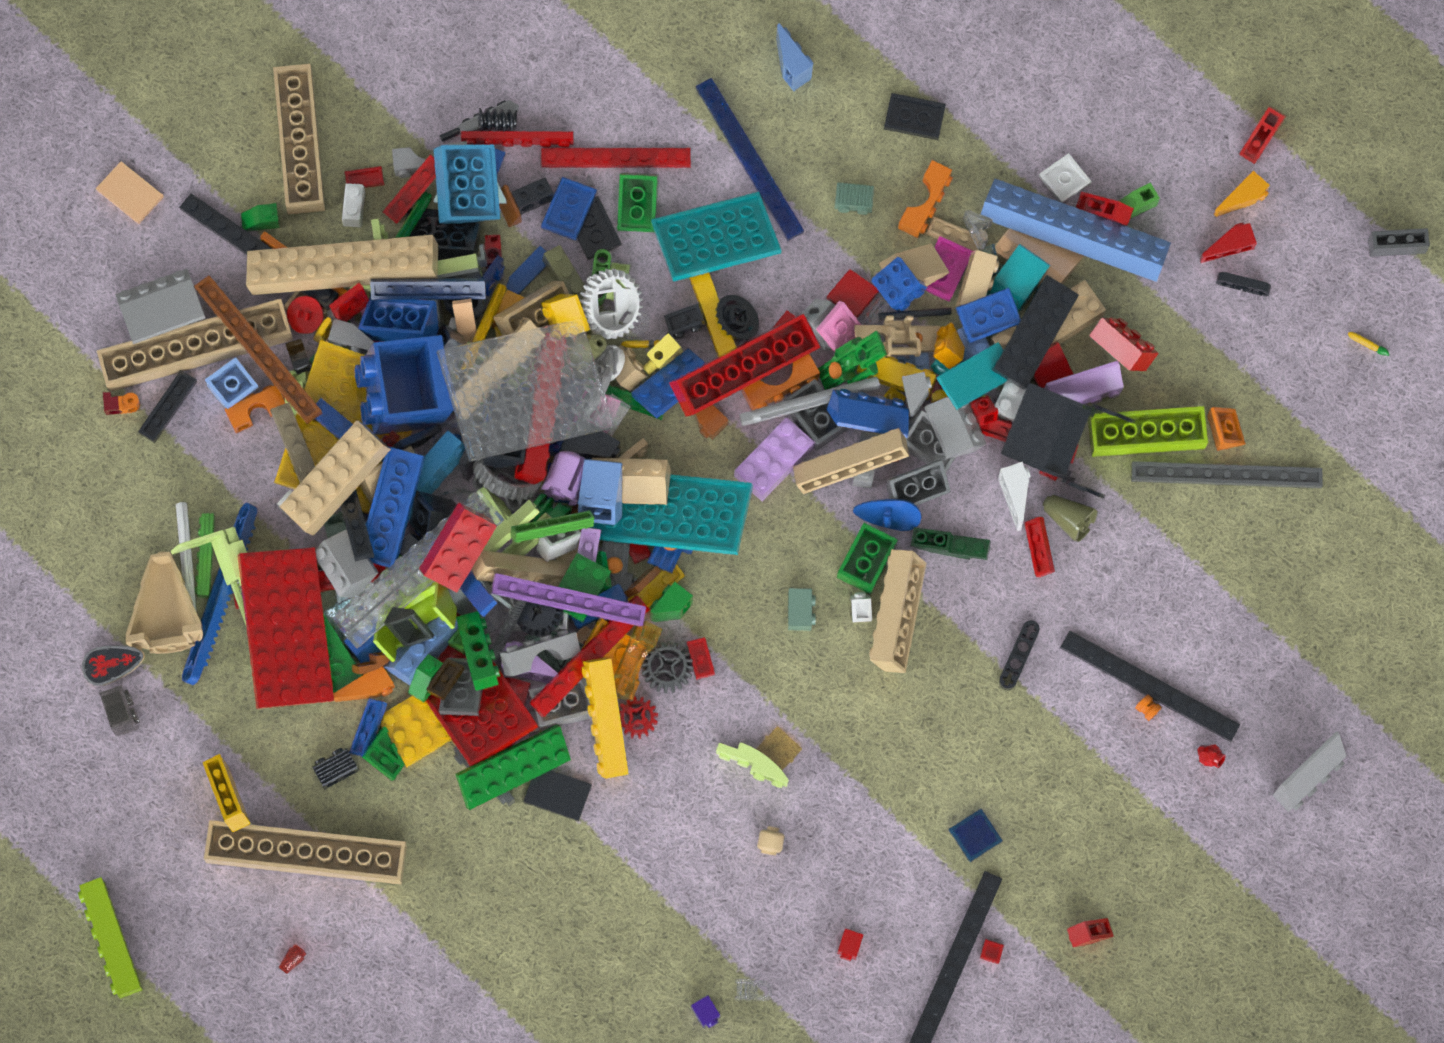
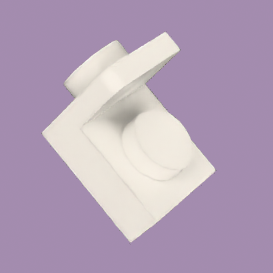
M857 592L855 596H850L852 621H872L870 595H866L865 592Z

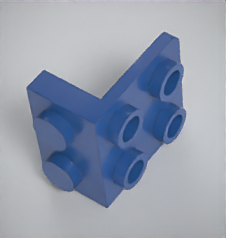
M900 257L895 258L872 278L874 286L890 307L896 311L907 309L910 306V302L920 298L928 288L924 282L916 278Z

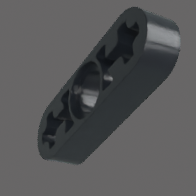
M1219 272L1216 284L1240 291L1243 289L1244 292L1263 297L1270 294L1271 285L1267 282L1227 272Z

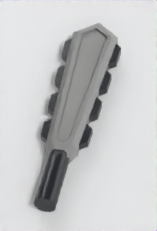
M503 100L496 107L491 106L488 109L490 114L493 109L497 110V114H499L500 109H503L505 114L508 109H511L513 115L515 110L518 111L519 105L510 100ZM478 113L474 114L471 119H464L457 128L439 135L441 141L443 142L461 135V131H481L480 126H478Z

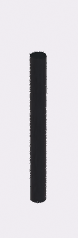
M936 308L883 312L878 314L879 320H885L888 315L894 316V319H904L906 316H913V318L951 315L952 309Z

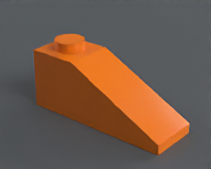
M382 666L364 674L333 694L334 701L341 702L378 698L380 696L385 697L393 692L392 689L395 686Z

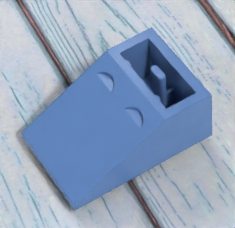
M779 23L777 25L776 41L782 77L790 88L795 91L811 80L813 62L808 55L805 56L803 54L800 44L792 40L786 27L783 28Z
M584 460L578 513L590 510L594 516V523L616 525L622 518L621 462Z

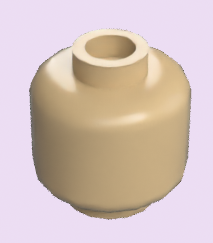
M768 826L767 830L763 829L760 831L757 847L761 850V853L776 856L783 849L785 836L779 832V828Z

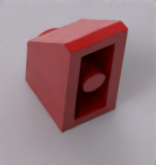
M1108 918L1084 921L1067 928L1069 940L1073 948L1114 937Z

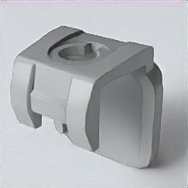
M815 299L801 314L805 315L810 327H812L811 329L821 349L828 351L831 347L816 328L835 306L830 301Z

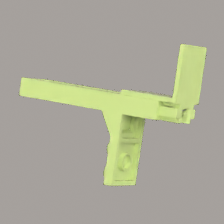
M235 527L181 543L172 549L171 553L173 555L209 542L212 543L226 584H231L246 625L238 554L247 553L243 540H239Z

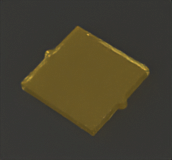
M777 726L769 736H765V740L756 750L766 755L783 770L789 763H793V759L802 751V748Z

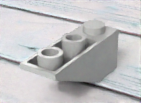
M334 319L328 337V343L363 355L367 354L374 343L354 324Z

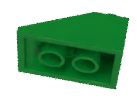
M620 173L617 231L654 232L651 219L656 218L659 174Z

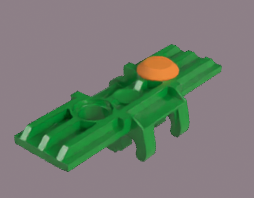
M874 331L863 339L856 337L835 350V355L831 360L818 368L820 372L819 377L825 390L838 387L846 381L848 384L862 381L878 373L876 362L887 356L878 331ZM860 364L861 369L866 370L856 375V366Z

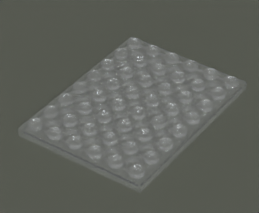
M582 319L445 348L436 352L469 462L615 427Z

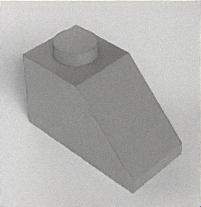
M925 372L902 376L910 417L916 415L929 395L928 389L932 388L930 378L925 377Z

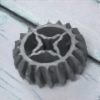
M667 641V646L665 647L662 642L659 643L660 648L653 645L652 649L654 652L647 650L646 654L649 657L643 656V661L646 663L641 664V668L646 669L642 671V676H647L645 682L652 681L650 688H654L657 685V692H660L661 687L664 688L665 694H667L668 688H671V692L675 693V686L681 690V682L687 685L688 681L686 678L691 679L692 674L689 672L693 671V667L689 666L693 660L687 659L690 653L682 654L685 648L682 646L678 650V643L670 647V641ZM664 654H673L677 656V658L674 657L672 659H668L664 656ZM657 657L660 666L655 672H652L651 665ZM682 662L683 671L677 678L674 669ZM664 664L671 665V672L670 670L667 671V668L664 670ZM667 676L672 681H662L657 677Z

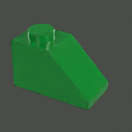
M277 203L257 205L241 213L242 228L247 232L280 228Z
M428 654L415 670L408 691L409 694L424 703L431 695L427 692L426 688L443 663Z

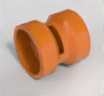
M1147 694L1137 704L1135 709L1138 712H1142L1145 718L1150 721L1162 707L1159 704H1155L1152 697Z

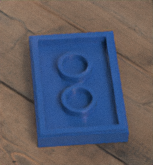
M562 177L541 224V228L576 241L595 198L597 189Z
M1010 288L956 307L968 343L1016 326L1021 320Z

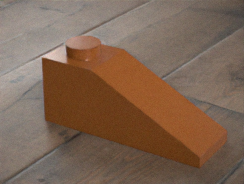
M714 405L694 414L700 428L699 432L705 438L709 437L713 440L728 426L729 419Z

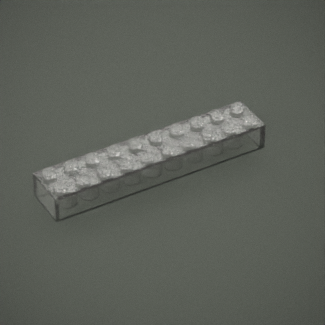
M480 490L472 493L463 503L492 519L497 526L505 520ZM451 514L447 518L442 519L432 531L427 532L423 539L411 546L407 553L396 559L391 567L384 570L375 581L369 583L359 595L354 596L344 608L339 609L335 616L332 617L342 633L357 649L385 625L383 622L392 607H406L434 582L425 577L419 567Z

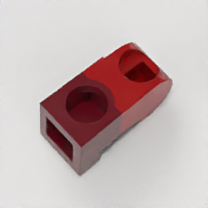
M500 234L485 235V251L488 263L486 269L503 271Z

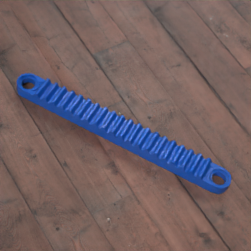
M250 503L242 505L234 524L239 540H243L246 551H248L246 544L251 543L248 538L253 537L251 530L256 529L253 524L258 512L257 507ZM220 567L201 618L203 637L201 641L197 640L195 646L191 647L182 673V681L190 685H195L198 682L204 666H208L206 659L211 658L208 653L213 652L211 645L216 644L214 641V637H218L216 630L221 629L219 623H223L221 616L226 615L224 609L228 608L226 602L231 600L229 594H233L231 584H226Z

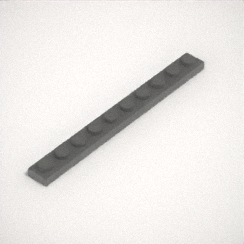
M1132 461L1131 482L1322 488L1323 472L1322 468Z

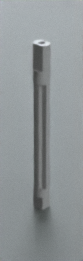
M877 377L751 410L739 414L742 426L827 404L830 401L833 389H847L852 393H866L880 389L879 380Z

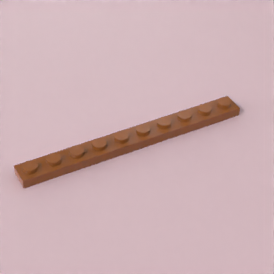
M208 275L194 285L199 295L303 421L309 424L322 414L321 409L211 276Z

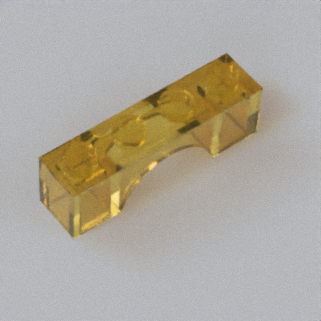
M644 621L641 627L635 626L614 675L617 697L623 700H633L640 684L639 671L647 654L656 646L663 630L662 628L648 621Z

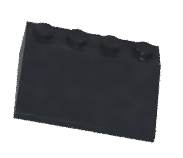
M410 208V209L407 211L406 219H407V217L409 216V214L411 213V211H412L413 208ZM426 209L409 237L433 235L438 244V261L471 254L478 256L482 221L439 224L438 210Z

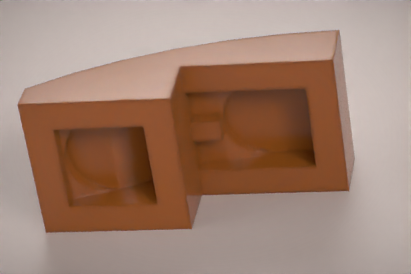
M383 652L369 654V662L352 664V672L357 674L368 673L384 666L391 660Z

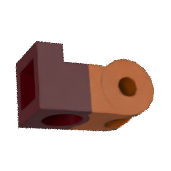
M103 392L104 412L106 415L133 413L140 408L139 398L134 393L112 397L111 392Z

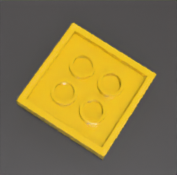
M414 696L384 712L380 723L382 728L386 727L389 732L387 733L392 743H395L397 752L401 756L406 768L451 741V738L427 703L421 702Z

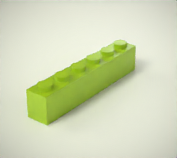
M100 877L79 885L81 891L78 892L81 903L85 902L87 908L84 910L87 921H91L94 927L90 930L94 940L98 939L100 946L97 947L100 958L104 957L106 965H103L107 977L111 976L113 983L110 984L113 995L117 994L121 999L142 991L141 983L103 878Z

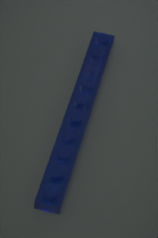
M710 78L696 85V91L754 187L760 193L762 200L787 241L803 234V227L713 79Z

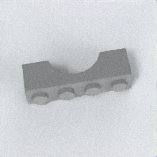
M467 141L448 143L447 145H467ZM411 147L392 149L395 176L400 178H407L413 175L425 161V159L417 156Z
M563 629L557 631V635L554 636L548 634L541 636L538 641H525L519 647L517 645L506 647V651L500 652L505 675L516 676L531 671L535 656L543 650L549 651L555 659L566 660L575 657L580 651L577 633Z

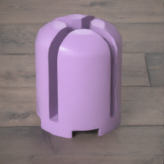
M571 451L557 453L541 490H545L544 493L549 498L552 497L556 501L559 499L570 501L568 505H576L580 494L585 458Z

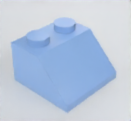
M236 357L205 379L207 387L227 409L258 388L256 382Z

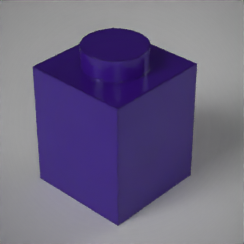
M708 995L691 1005L692 1011L703 1028L706 1026L711 1028L719 1023L720 1014Z

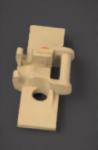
M890 315L886 316L883 325H854L855 338L861 337L863 339L874 331H878L879 334L883 335L885 342L882 343L887 353L886 357H891V355H914L915 357H920L921 352H934L937 331L941 328L940 326H912L913 316H906L903 321H892L894 316ZM892 344H908L910 347H892Z

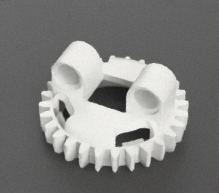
M605 269V272L599 271V275L593 274V276L587 278V286H583L586 292L580 293L584 297L579 301L583 303L582 309L592 334L602 335L605 339H617V336L623 337V333H629L628 328H634L633 322H638L636 317L637 315L641 316V313L638 311L640 308H643V306L639 305V302L643 300L639 298L642 292L637 290L640 285L635 284V279L630 278L631 275L617 269ZM615 279L621 280L620 282L627 288H622ZM614 292L615 312H599L598 294ZM626 311L631 312V314H628L625 320L623 321V323L625 324L620 325L619 320L622 318L623 314Z

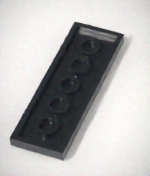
M1045 276L992 371L1025 390L1079 294L1052 277Z

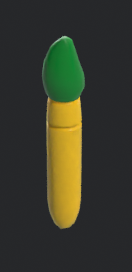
M1348 332V336L1354 341L1376 351L1380 355H1390L1385 347L1379 346L1355 332Z

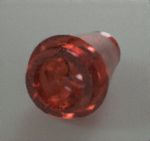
M294 944L292 947H289L278 967L288 974L305 960L304 957L307 953L301 947Z

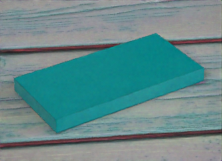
M999 342L936 378L956 410L1008 381L992 371L1003 352Z

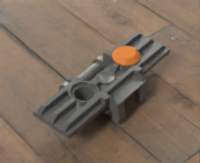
M603 541L602 551L606 552L608 568L611 571V585L613 587L620 584L625 592L634 583L635 577L632 573L627 572L630 543Z

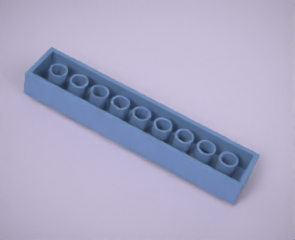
M994 179L980 215L982 219L1155 282L1158 280L1171 242L998 179Z

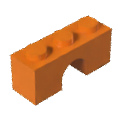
M268 385L261 392L249 394L244 400L224 410L235 433H239L253 426L250 414L255 408L266 409L270 417H272L270 410L285 404V401L275 385Z

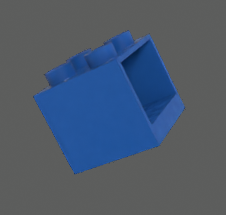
M442 335L375 342L367 354L361 356V364L355 365L357 387H366L367 402H361L362 422L365 425L372 424V430L375 435L427 429L437 424L442 426L454 411Z

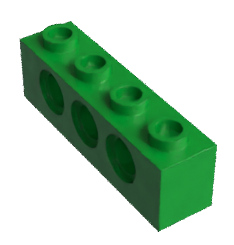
M478 611L456 617L475 690L478 691L499 685L497 677L500 676L497 665H493V661L496 660L493 649L489 650L488 646L492 644L489 633L485 634L484 631L487 628L485 617L481 618Z

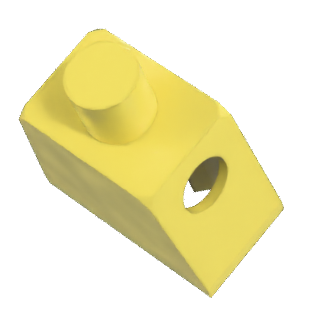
M669 333L647 353L650 360L643 367L649 376L656 369L661 370L684 352Z

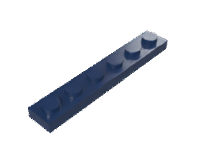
M485 278L370 280L371 300L486 299Z

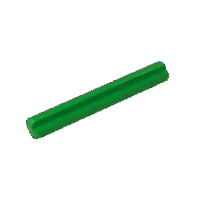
M423 192L395 238L409 237L432 200L431 193Z

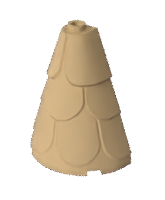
M161 551L151 555L140 583L141 589L126 632V644L141 651L142 648L147 649L150 653L155 654L174 653L195 646L197 640L201 641L203 629L193 606V601L185 587L184 578L170 552Z

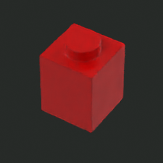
M849 929L844 930L837 952L841 959L847 961L856 960L864 934Z

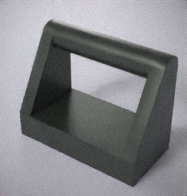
M392 607L383 622L403 646H412L429 640L434 636L433 632L413 609ZM408 619H412L419 629H416Z

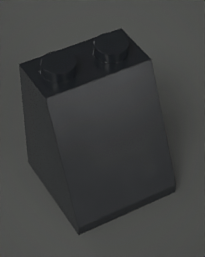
M581 418L561 447V451L575 452L580 457L583 456L585 459L591 460L592 458H618L621 456L620 441Z
M417 490L412 505L410 524L427 544L434 543L457 504L454 500Z

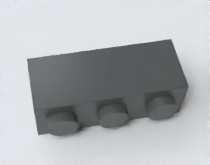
M1428 228L1372 231L1368 238L1370 257L1426 254L1430 247Z

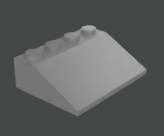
M187 269L115 294L133 344L205 319Z
M1336 731L1272 795L1288 812L1292 809L1296 811L1304 804L1302 799L1306 795L1310 798L1318 790L1316 786L1320 782L1324 784L1331 778L1329 773L1333 769L1337 772L1345 764L1343 760L1346 757L1340 734Z

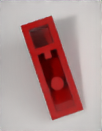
M1272 106L1268 107L1239 155L1255 164L1287 115Z
M1082 191L1075 207L1128 226L1134 208L1122 202Z
M1235 224L1201 255L1200 262L1204 263L1255 249L1257 242L1251 224Z

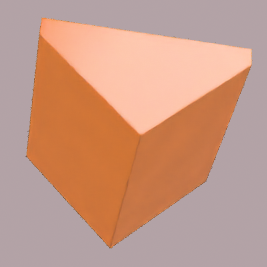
M1210 408L1207 418L1217 451L1245 445L1236 409Z

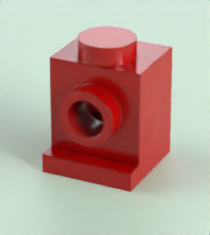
M988 395L981 396L970 403L979 427L997 421L999 410L997 407L995 408Z

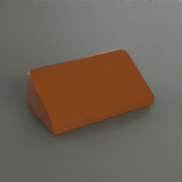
M505 184L501 187V191L507 200V204H499V207L508 227H512L521 223L522 218L510 189Z

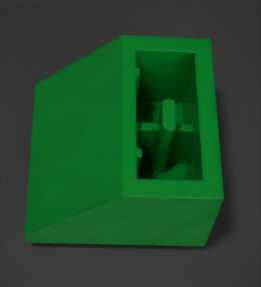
M676 582L672 585L668 584L662 592V598L660 600L656 599L650 606V620L652 622L681 619L692 606L693 595Z

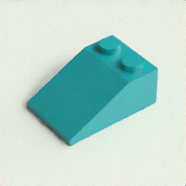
M1019 244L995 277L991 291L988 290L986 295L1010 288L1019 313L1023 310L1051 265Z

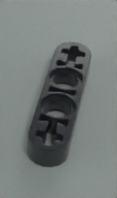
M1030 620L1024 623L999 678V685L1002 689L1008 691L1016 686L1039 634L1040 628L1037 622ZM1032 625L1034 626L1033 630L1036 632H1032L1029 639L1024 638L1028 632L1026 627L1029 628ZM1020 642H1025L1028 645L1026 652H1021L1018 649ZM1013 659L1019 660L1021 663L1020 668L1013 669L1010 666V661ZM1010 672L1017 673V676L1015 674L1012 675L1011 682L1013 684L1005 685L1003 678L1007 679Z

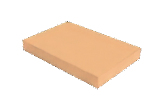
M120 162L96 188L99 193L138 224L164 198L163 194L123 162Z

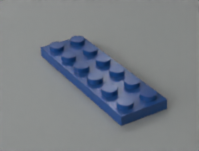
M389 447L391 450L384 457L366 527L374 557L370 558L371 562L395 569L426 456Z

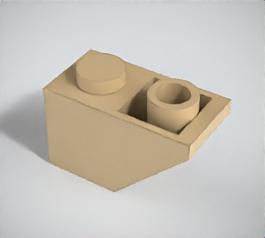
M620 345L618 347L625 354V363L616 380L619 385L631 391L646 375L643 372V365L635 358V352L631 348L626 349Z

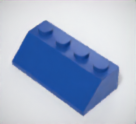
M370 296L358 329L375 341L436 336L439 329L437 304L435 301L418 299L371 300Z
M833 389L827 411L837 426L882 434L899 428L905 438H908L909 409L903 400L893 398V400L886 399L881 395L869 396L864 392L852 393L847 389Z

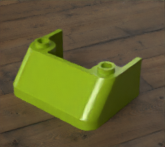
M428 578L385 602L377 612L373 642L391 662L396 661L397 649L404 646L383 623L392 607L413 609L425 624L439 617L451 629L455 628L457 608L448 588ZM408 619L414 625V627L418 629L417 625L412 621V619Z

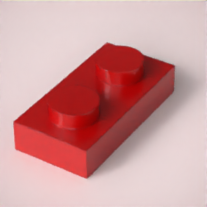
M706 638L687 641L686 644L690 653V659L693 660L692 666L696 680L714 676L715 671Z

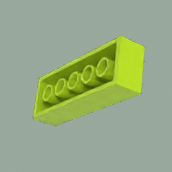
M1204 406L1117 412L1136 420L1135 424L1107 413H1095L1093 418L1089 417L1088 419L1092 457L1205 449L1208 444Z

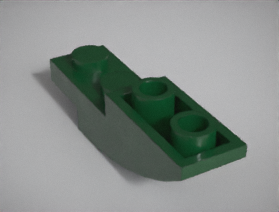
M914 527L910 546L961 559L970 560V558L988 560L991 541L988 539L952 535L951 532Z

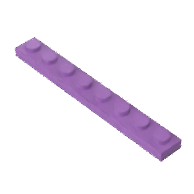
M494 574L491 594L640 627L643 626L645 606L502 574Z

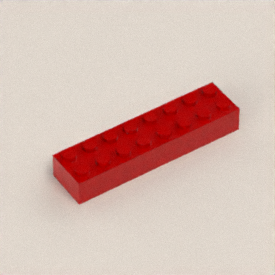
M801 314L669 382L687 417L704 410L821 347L805 315Z

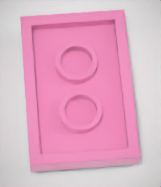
M839 301L816 330L835 352L836 349L855 338L854 325L861 324L845 303Z

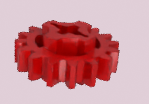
M633 696V701L627 698L626 705L620 704L622 711L619 710V714L621 716V727L625 729L624 735L631 733L632 739L635 735H638V738L641 739V734L648 737L649 730L655 731L652 725L658 724V721L654 719L658 717V713H653L656 710V706L650 707V700L645 703L644 697H641L640 701H638L636 696ZM647 711L650 714V722L645 718ZM625 714L629 717L628 724L624 720ZM641 714V720L637 719L634 721L633 715L638 716ZM635 727H642L643 729L635 730Z

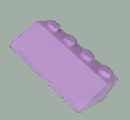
M1119 362L1108 363L1046 383L1045 389L1083 404L1090 402L1096 404L1101 402L1102 398L1108 396L1109 398H1115L1120 395L1123 389Z

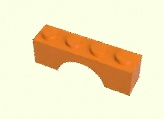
M933 160L931 161L923 177V183L927 186L930 196L924 204L918 207L906 208L899 221L898 229L916 238L919 237L920 233H925L928 227L926 223L928 218H933L937 210L935 208L936 203H941L945 195L943 192L945 186L949 187L953 180V177H951L952 169Z
M810 354L792 362V374L786 382L780 385H768L758 380L743 388L742 394L751 410L768 406L767 404L773 401L775 403L780 402L785 398V395L795 393L814 379L818 381L820 372Z

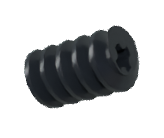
M479 108L478 126H480L481 131H484L485 126L488 128V131H491L493 127H495L496 131H499L500 127H502L503 131H507V128H510V131L515 130L517 110L512 115L511 109H508L506 114L503 109H500L499 114H497L496 109H493L490 114L488 108L485 109L484 113Z

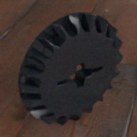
M726 295L720 299L715 309L717 312L715 317L718 318V324L722 325L721 330H725L727 335H732L733 339L738 338L739 341L743 339L746 341L752 338L759 328V318L754 307L746 299L738 295ZM741 314L738 320L733 321L734 317Z
M527 602L520 614L521 616H519L517 625L529 635L545 636L558 627L563 617V609ZM539 606H541L540 609L542 610V613H538L537 616H535V607L539 608Z

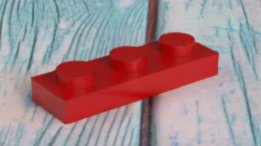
M1036 517L1024 522L1035 576L1043 577L1054 573L1055 569L1044 517Z

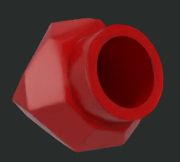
M1216 744L1210 746L1202 745L1197 749L1199 762L1204 766L1220 768L1225 761L1226 755L1222 753V750Z

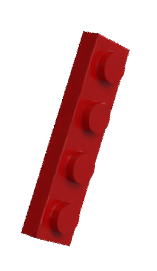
M430 154L382 211L396 224L436 178L434 156Z

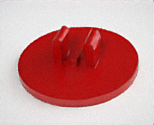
M301 296L294 299L287 309L289 325L293 330L301 334L315 332L319 329L324 319V311L321 304L310 296Z

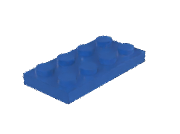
M687 348L631 392L632 397L655 418H658L678 402L669 382L700 367L705 362Z

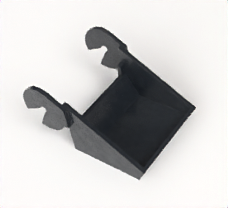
M1028 382L1000 454L1023 462L1050 475L1062 478V482L1105 499V494L1075 482L1076 478L1070 476L1072 471L1068 470L1088 418H1093L1095 413L1102 414V412L1134 424L1136 420L1096 404H1092L1091 407Z

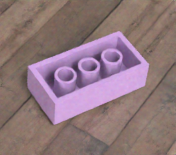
M786 417L735 469L734 477L740 482L752 483V493L763 501L793 470V466L798 465L814 449L815 442Z

